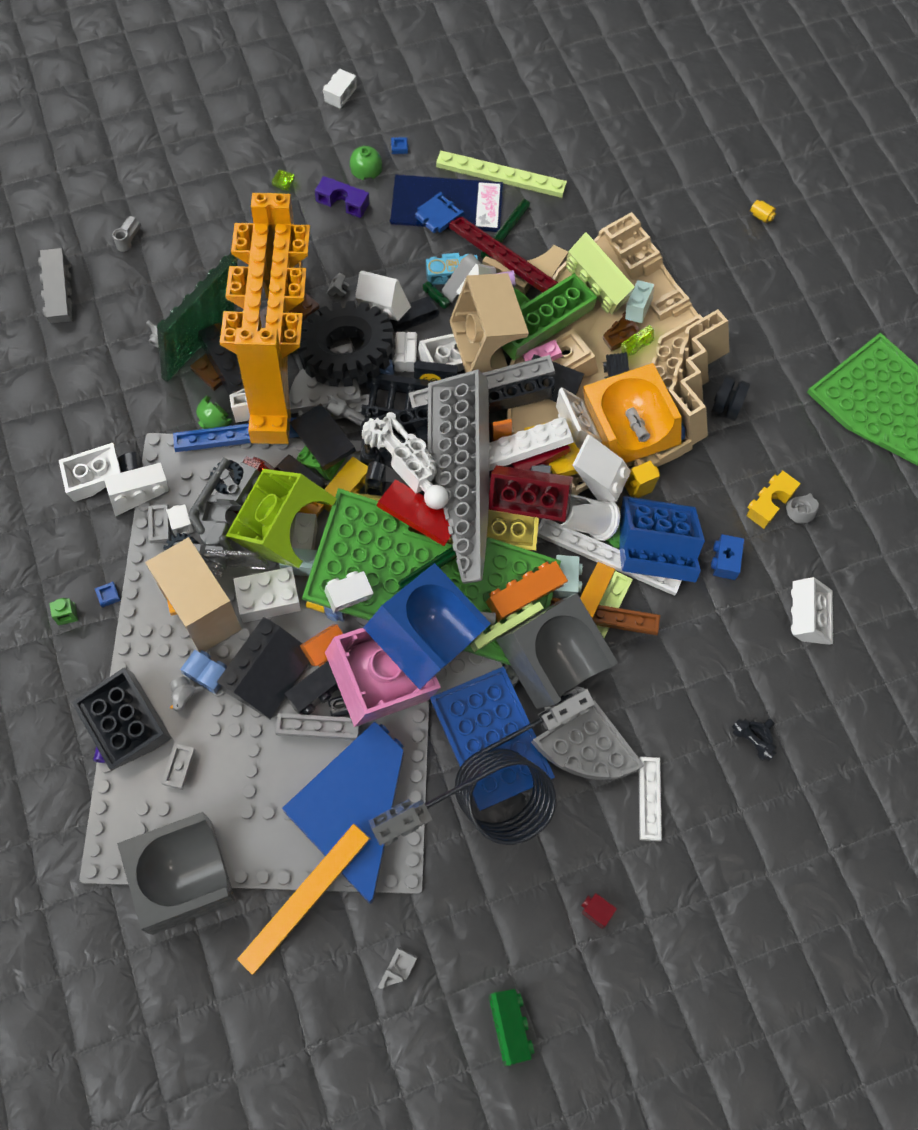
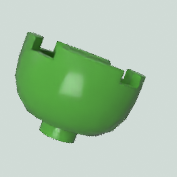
M361 146L355 149L350 156L351 173L361 180L370 177L374 179L379 176L382 171V159L379 152L370 146Z
M206 395L198 404L196 410L197 417L200 420L198 424L203 429L229 426L233 420L231 418L227 419L226 417L229 415L216 402L213 404L209 401L211 398Z

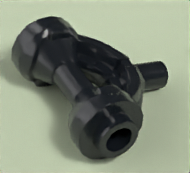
M739 719L732 726L734 729L732 733L736 737L747 738L756 747L757 755L762 761L765 759L770 761L777 753L774 750L776 746L773 744L772 732L770 731L774 725L771 719H768L764 724L748 721L747 719L744 721ZM752 731H754V732H756L757 734H759L760 737L763 739V741H761L758 737H756V736L752 733Z

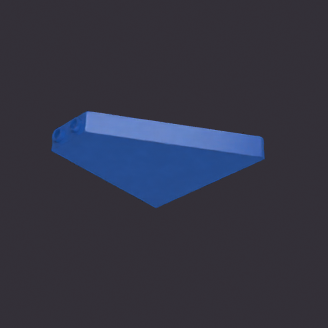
M375 721L282 808L284 813L324 856L331 851L353 824H356L371 838L341 873L369 904L374 901L385 849V843L381 846L378 843L369 820L393 808L404 757V750L402 749L404 746L397 738L393 740L388 735L390 733L383 724L378 725Z

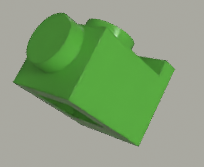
M60 598L50 603L51 616L58 626L78 621L76 604L70 598Z

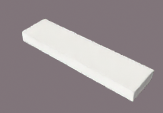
M639 757L644 764L639 769L640 840L661 841L660 758Z

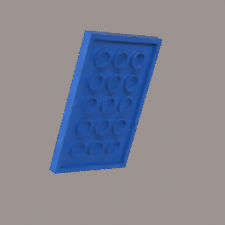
M504 666L430 697V701L459 767L476 752L530 724ZM532 728L494 748L513 750L542 768L551 780L555 778L547 759L531 743L536 738ZM512 765L479 780L472 795L479 812L532 789L533 780L531 772L526 765Z

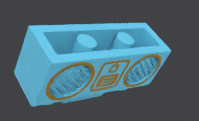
M459 253L442 254V258L431 257L426 259L427 281L432 285L446 284L460 262L468 254L459 257Z

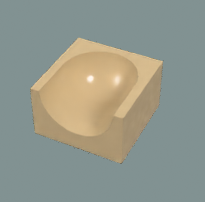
M509 274L467 275L449 321L465 373L478 369L481 373L507 367L501 347L511 341L527 338L529 334Z
M189 537L145 562L165 599H168L199 652L201 650H209L242 630L229 598Z

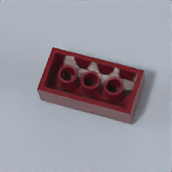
M496 465L491 473L489 510L566 522L570 510L573 477Z

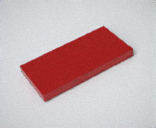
M396 479L376 505L442 546H445L451 538L448 530L450 525L445 518L443 508L432 509L428 507L422 494L415 493L410 487Z

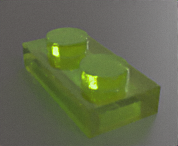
M648 325L622 342L621 353L627 352L628 356L634 355L639 349L649 345L654 340V329L651 325Z

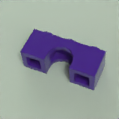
M323 176L315 189L316 202L331 207L335 201L344 200L346 213L362 218L369 205V192L338 182L332 178Z

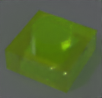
M279 169L272 179V186L287 191L294 181V174Z

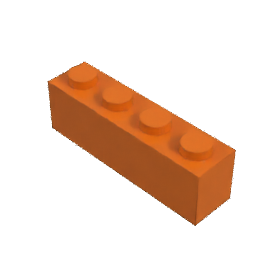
M556 561L551 564L545 562L538 567V571L533 573L531 570L522 576V580L518 582L516 579L505 585L507 588L502 591L498 588L489 594L490 597L486 603L491 612L496 613L497 622L521 610L527 604L548 595L568 582Z

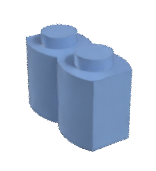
M194 650L180 670L186 677L216 694L220 688L217 681L227 666L219 660L217 662L210 660L211 656L203 650L200 652Z

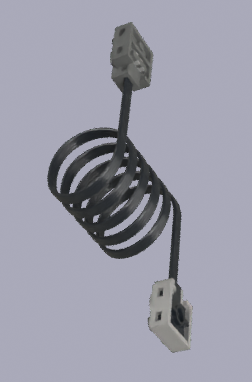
M577 686L564 693L560 697V702L544 707L545 711L538 714L539 719L470 756L457 773L455 788L427 803L420 800L412 805L408 799L369 820L371 829L380 846L384 843L385 845H390L398 840L397 836L402 835L404 837L433 820L428 808L456 794L460 808L478 831L495 843L502 845L520 844L542 832L551 821L556 808V792L553 782L542 768L521 754L509 749L494 748L541 723L545 729L550 731L576 718L575 714L588 712L591 710L590 706L595 704L588 689ZM512 765H526L531 772L533 780V790L527 805L518 814L502 822L487 823L476 819L472 809V795L477 782L502 768Z

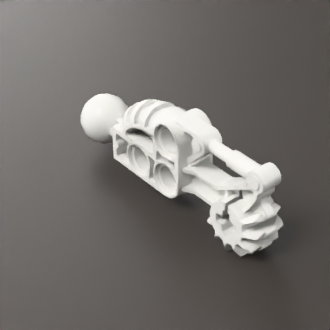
M392 412L387 413L383 420H379L377 417L375 420L370 418L368 422H365L362 430V439H364L365 444H370L371 448L374 446L378 449L385 447L392 455V468L415 493L425 492L424 501L426 505L432 509L443 508L448 503L449 495L443 486L431 483L437 474V468L432 455L426 449V443L414 434H408ZM392 426L406 439L405 443H401L395 437Z

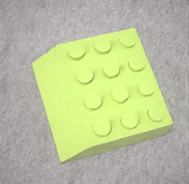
M587 232L568 251L566 268L571 274L575 273L598 297L597 299L602 304L601 308L606 313L614 314L628 301L635 288L634 285Z

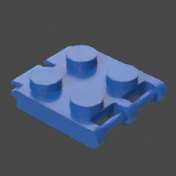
M439 192L417 208L415 217L422 224H426V227L432 233L437 231L441 233L449 227L450 222L463 216L465 212L459 210L454 206L453 201H449L442 192Z

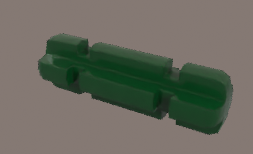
M429 281L422 285V289L429 293L428 295L433 300L440 303L439 305L443 309L450 305V300L444 297L436 287H432L433 285Z

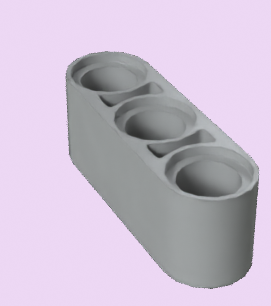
M468 254L463 258L442 289V293L453 305L457 303L459 294L456 291L475 264H481L473 254Z

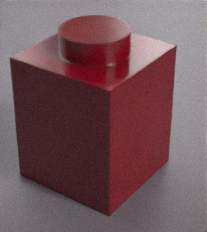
M597 893L592 897L588 895L581 905L584 908L581 914L601 929L607 925L617 908Z

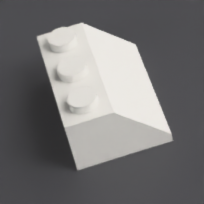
M365 271L359 273L355 296L358 304L361 302L369 303L370 309L376 306L381 309V314L385 312L389 319L399 321L411 308L398 279Z
M560 388L556 408L559 412L558 417H565L573 441L579 450L587 435H591L601 442L602 440L583 399L564 388Z
M815 577L793 581V589L791 590L793 606L791 607L793 624L791 625V631L793 636L803 642L833 644V590Z

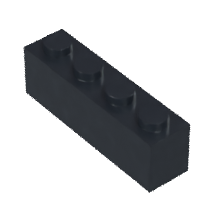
M327 661L284 694L287 701L298 714L309 715L316 709L315 706L321 702H327L332 697L331 694L336 690H340L330 664Z

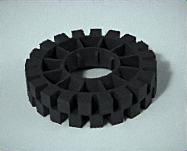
M346 301L345 308H342L341 302L333 303L332 311L327 306L318 309L320 316L312 313L307 317L308 322L303 321L301 343L297 351L303 369L306 370V373L311 378L315 377L319 383L324 384L328 380L329 386L338 387L340 380H343L344 387L353 386V379L356 378L358 383L362 384L368 382L366 374L374 379L380 375V369L386 370L390 365L389 360L394 358L396 346L391 322H389V317L385 312L381 314V309L376 306L370 309L369 303L361 302L356 307L355 301ZM353 337L363 341V345L352 353L337 354L330 351L331 345L343 338Z

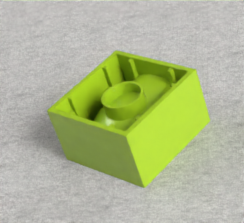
M263 469L226 536L262 559L299 568L303 561L294 553L290 543V527L295 515L302 507L311 502L334 505L337 498L302 474Z

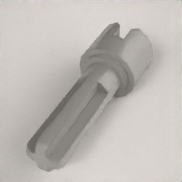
M334 394L328 400L329 405L325 407L328 413L336 417L343 416L359 426L365 419L364 415L349 408L345 400Z

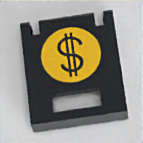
M425 361L414 362V378L438 381L458 374V365Z

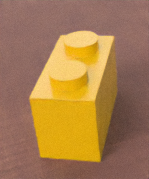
M648 461L630 470V475L624 486L631 497L640 498L652 493L660 477L658 468L651 461Z

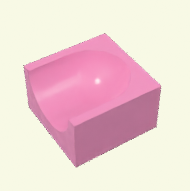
M363 628L334 637L325 651L354 727L426 702L441 688L435 675L419 690Z

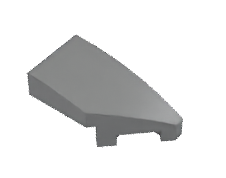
M398 947L378 988L382 989L407 979L418 957Z

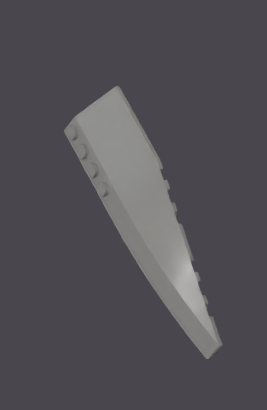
M478 369L428 383V451L436 463V483L443 486L449 495L448 503L443 507L445 518L450 525L448 530L452 536V545L457 555L456 561L463 584L482 581L488 528V379Z

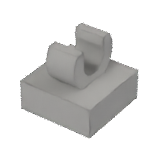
M338 273L332 279L327 294L334 296L337 293L343 297L347 293L342 289L349 287L347 282H343L345 278L343 274Z

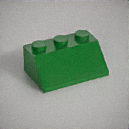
M516 989L491 993L489 1001L503 1065L508 1066L532 1060L531 1054H534L532 1041L527 1040L525 1032L529 1030L526 1016L522 1017L520 1007H523L521 993L517 994Z

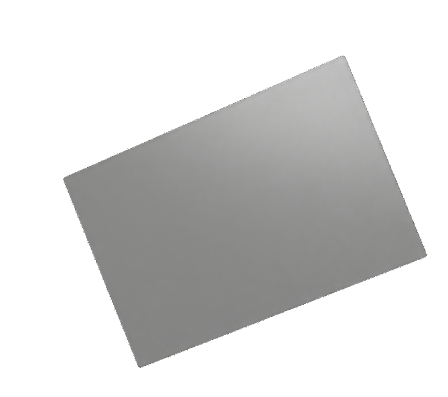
M146 434L142 465L145 467L161 463L169 491L135 507L110 676L124 667L134 673L172 739L154 751L112 771L106 763L97 762L79 878L83 884L128 885L117 843L204 812L212 821L232 888L297 890L325 858L324 854L284 813L282 808L354 740L276 735L278 713L298 714L286 698L271 720L220 688L216 694L204 688L203 691L193 694L183 710L175 711L170 709L173 703L171 699L173 691L171 690L170 682L178 677L185 676L180 669L193 651L198 650L179 616H171L167 599L163 596L145 563L165 551L164 545L168 546L166 542L150 544L148 506L168 504L170 509L175 505L185 504L189 512L209 481V478H211L210 473H214V466L217 468V464L221 462L223 457L237 462L242 468L241 462L249 465L253 457L265 460L275 468L288 454L297 459L298 454L305 447L300 438H289L288 444L246 443L175 452L173 434ZM350 440L356 452L346 457L335 476L352 456L360 461L362 441ZM385 465L386 482L393 483L396 479L408 485L394 469ZM307 467L317 476H319L327 485L331 482L325 480L317 469ZM365 485L361 488L359 494H366ZM214 489L211 495H215L217 491ZM325 509L317 517L318 527L314 550L319 548L330 514ZM227 511L226 519L230 526L237 516L233 511ZM169 522V527H170V541H171V540H172L171 536H173L174 533H173V531H172V529H171V525H170V522ZM192 524L194 532L189 533V535L192 536L195 540H197L200 544L205 545L199 533ZM233 540L230 543L231 548L237 553H246V560H226L227 569H220L219 571L210 566L212 562H205L229 598L242 628L239 632L205 651L211 656L210 660L214 662L219 660L227 667L262 620L242 622L233 579L280 569V563L262 559ZM294 575L301 611L267 618L282 627L301 643L306 642L332 624H338L342 633L345 634L363 628L368 623V620L347 614L344 622L339 620L335 622L327 618L325 613L307 608V601L302 600V596L309 576ZM309 663L295 685L319 668V665L312 666ZM186 677V679L189 680V685L196 687L201 686L200 684ZM338 690L331 694V698L342 696ZM429 700L359 725L358 736L374 721L378 725L383 724L390 732L388 735L393 740L397 738L404 746L402 748L404 750V757L393 807L408 799L412 805L420 800H423L425 803ZM328 701L325 703L321 702L309 714L331 716L330 711L332 709L329 707ZM345 703L334 706V709L344 708L346 705ZM174 743L195 748V754L183 790L161 784ZM425 824L404 837L402 835L397 836L398 840L394 843L385 845L375 893L420 894L422 892ZM342 874L326 890L358 892Z

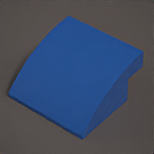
M623 496L620 518V561L622 571L696 582L701 572L698 557L705 542L696 507Z

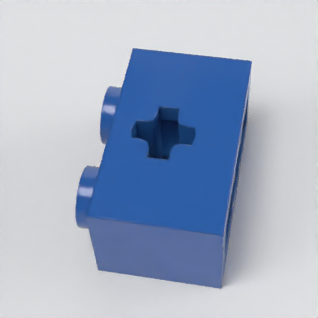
M721 534L719 540H715L713 551L716 552V555L711 562V568L714 569L713 576L736 580L741 569L744 538Z

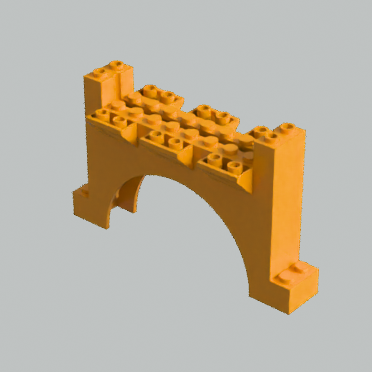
M252 193L251 212L253 223L234 224L231 254L248 264L249 267L229 266L226 299L244 310L243 312H223L220 345L237 354L250 413L248 432L251 443L288 444L291 419L288 388V355L300 347L303 313H289V311L304 301L307 270L302 267V260L308 256L310 225L294 224L290 194ZM262 287H264L266 299H268L265 328H262L260 318Z

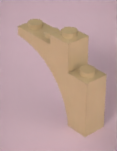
M553 245L546 253L528 260V262L552 278L558 268L566 262L568 251ZM487 256L482 261V265L494 266L496 273L511 271L495 259ZM514 273L516 282L514 287L525 295L532 285Z

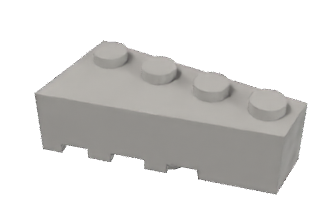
M62 248L40 250L41 257H38L40 268H42L40 281L44 289L41 290V296L43 301H45L43 315L50 323L72 321V301L68 298L69 295H72L69 283L71 273H69L68 269L71 268V262Z

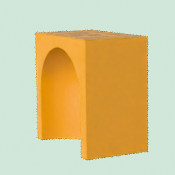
M654 363L583 386L585 406L602 440L600 443L622 458L625 463L681 445L682 417ZM636 408L640 418L644 420L645 427L650 434V438L647 441L640 442L635 431L630 428V422L625 415L627 409Z

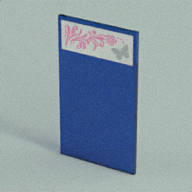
M395 174L390 224L426 227V224H422L415 217L417 208L439 192H442L446 199L454 202V206L465 212L462 216L482 231L498 232L500 229L503 182Z

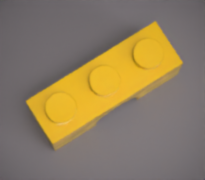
M783 470L778 476L775 474L768 482L770 486L768 488L764 486L758 494L759 499L757 501L753 499L747 507L749 511L746 516L763 529L766 528L780 509L773 504L771 499H778L786 504L801 484Z

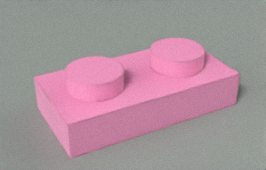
M555 340L522 355L524 361L531 360L533 354L540 357L550 355L552 361L563 357Z

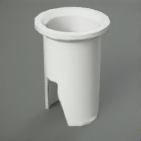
M571 494L569 515L566 522L561 524V527L588 533L598 541H605L614 535L619 526V507L615 501H598Z

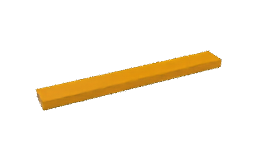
M356 824L349 828L239 956L237 960L252 975L260 969L371 839Z

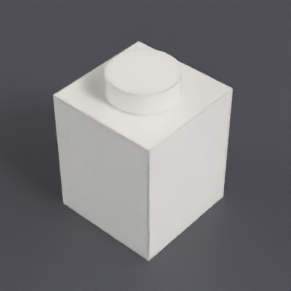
M185 504L175 505L166 510L175 537H177V533L189 534L194 532Z

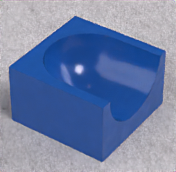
M434 563L385 602L363 629L420 690L468 647L491 623Z

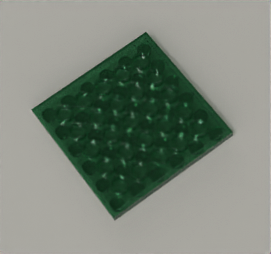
M231 253L228 256L222 257L219 265L215 269L212 268L208 272L207 277L196 284L195 290L191 294H186L182 303L178 307L175 306L166 320H161L157 325L161 377L166 382L201 347L198 340V331L213 324L222 323L224 311L234 312L236 310V304L226 299L229 266H237L238 258Z

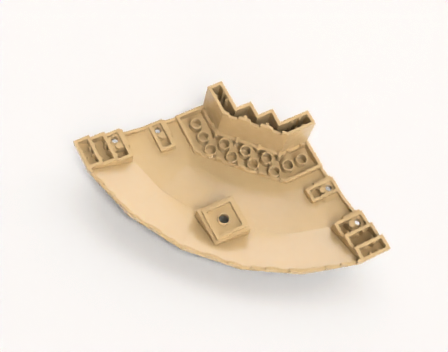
M631 212L602 228L594 241L634 287L637 280L654 284L653 300L642 323L635 322L642 331L643 338L611 351L603 340V334L612 327L615 321H619L622 318V314L626 311L627 302L611 315L601 308L602 304L597 299L592 311L536 347L555 340L561 352L564 350L570 351L569 354H562L563 357L553 362L584 373L576 396L583 399L584 404L583 386L603 380L608 376V372L604 373L603 362H606L607 354L627 352L629 371L654 363L682 417L686 437L681 440V445L628 462L626 465L628 467H636L651 461L654 466L658 467L692 450V445L708 436L706 406L703 404L702 385L709 382L708 364L729 353L728 320L718 309L705 317L696 312L690 302V298L677 285L663 265L660 252L651 243V238L641 227V222ZM566 262L558 268L552 277L558 283L572 275L566 268ZM523 356L516 360L512 359L510 365L525 362ZM546 399L508 409L507 419H512V435L519 431H524V428L551 422L559 418V412L556 408L557 402ZM579 474L570 476L573 477L571 494L577 495L589 488Z

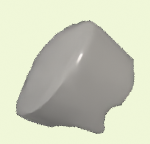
M811 493L806 496L794 497L786 505L787 515L796 523L813 521L819 509V503L817 499L813 498Z

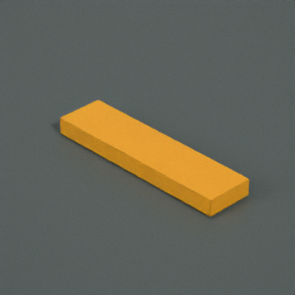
M597 562L580 597L591 618H593L615 572L614 568Z

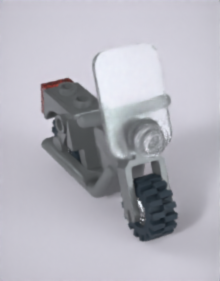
M246 456L244 461L240 463L243 468L237 462L228 460L225 457L217 464V468L214 466V473H210L211 478H209V481L188 513L189 519L205 545L200 544L189 534L177 533V537L171 536L172 540H167L168 546L164 545L163 548L167 550L189 537L203 560L209 562L207 566L215 578L217 576L222 577V572L227 567L269 568V563L259 554L232 549L230 546L231 539L226 536L231 527L226 519L227 511H240L262 470L266 469L265 463L257 457L252 459ZM215 489L217 492L215 493V495H211L213 490Z

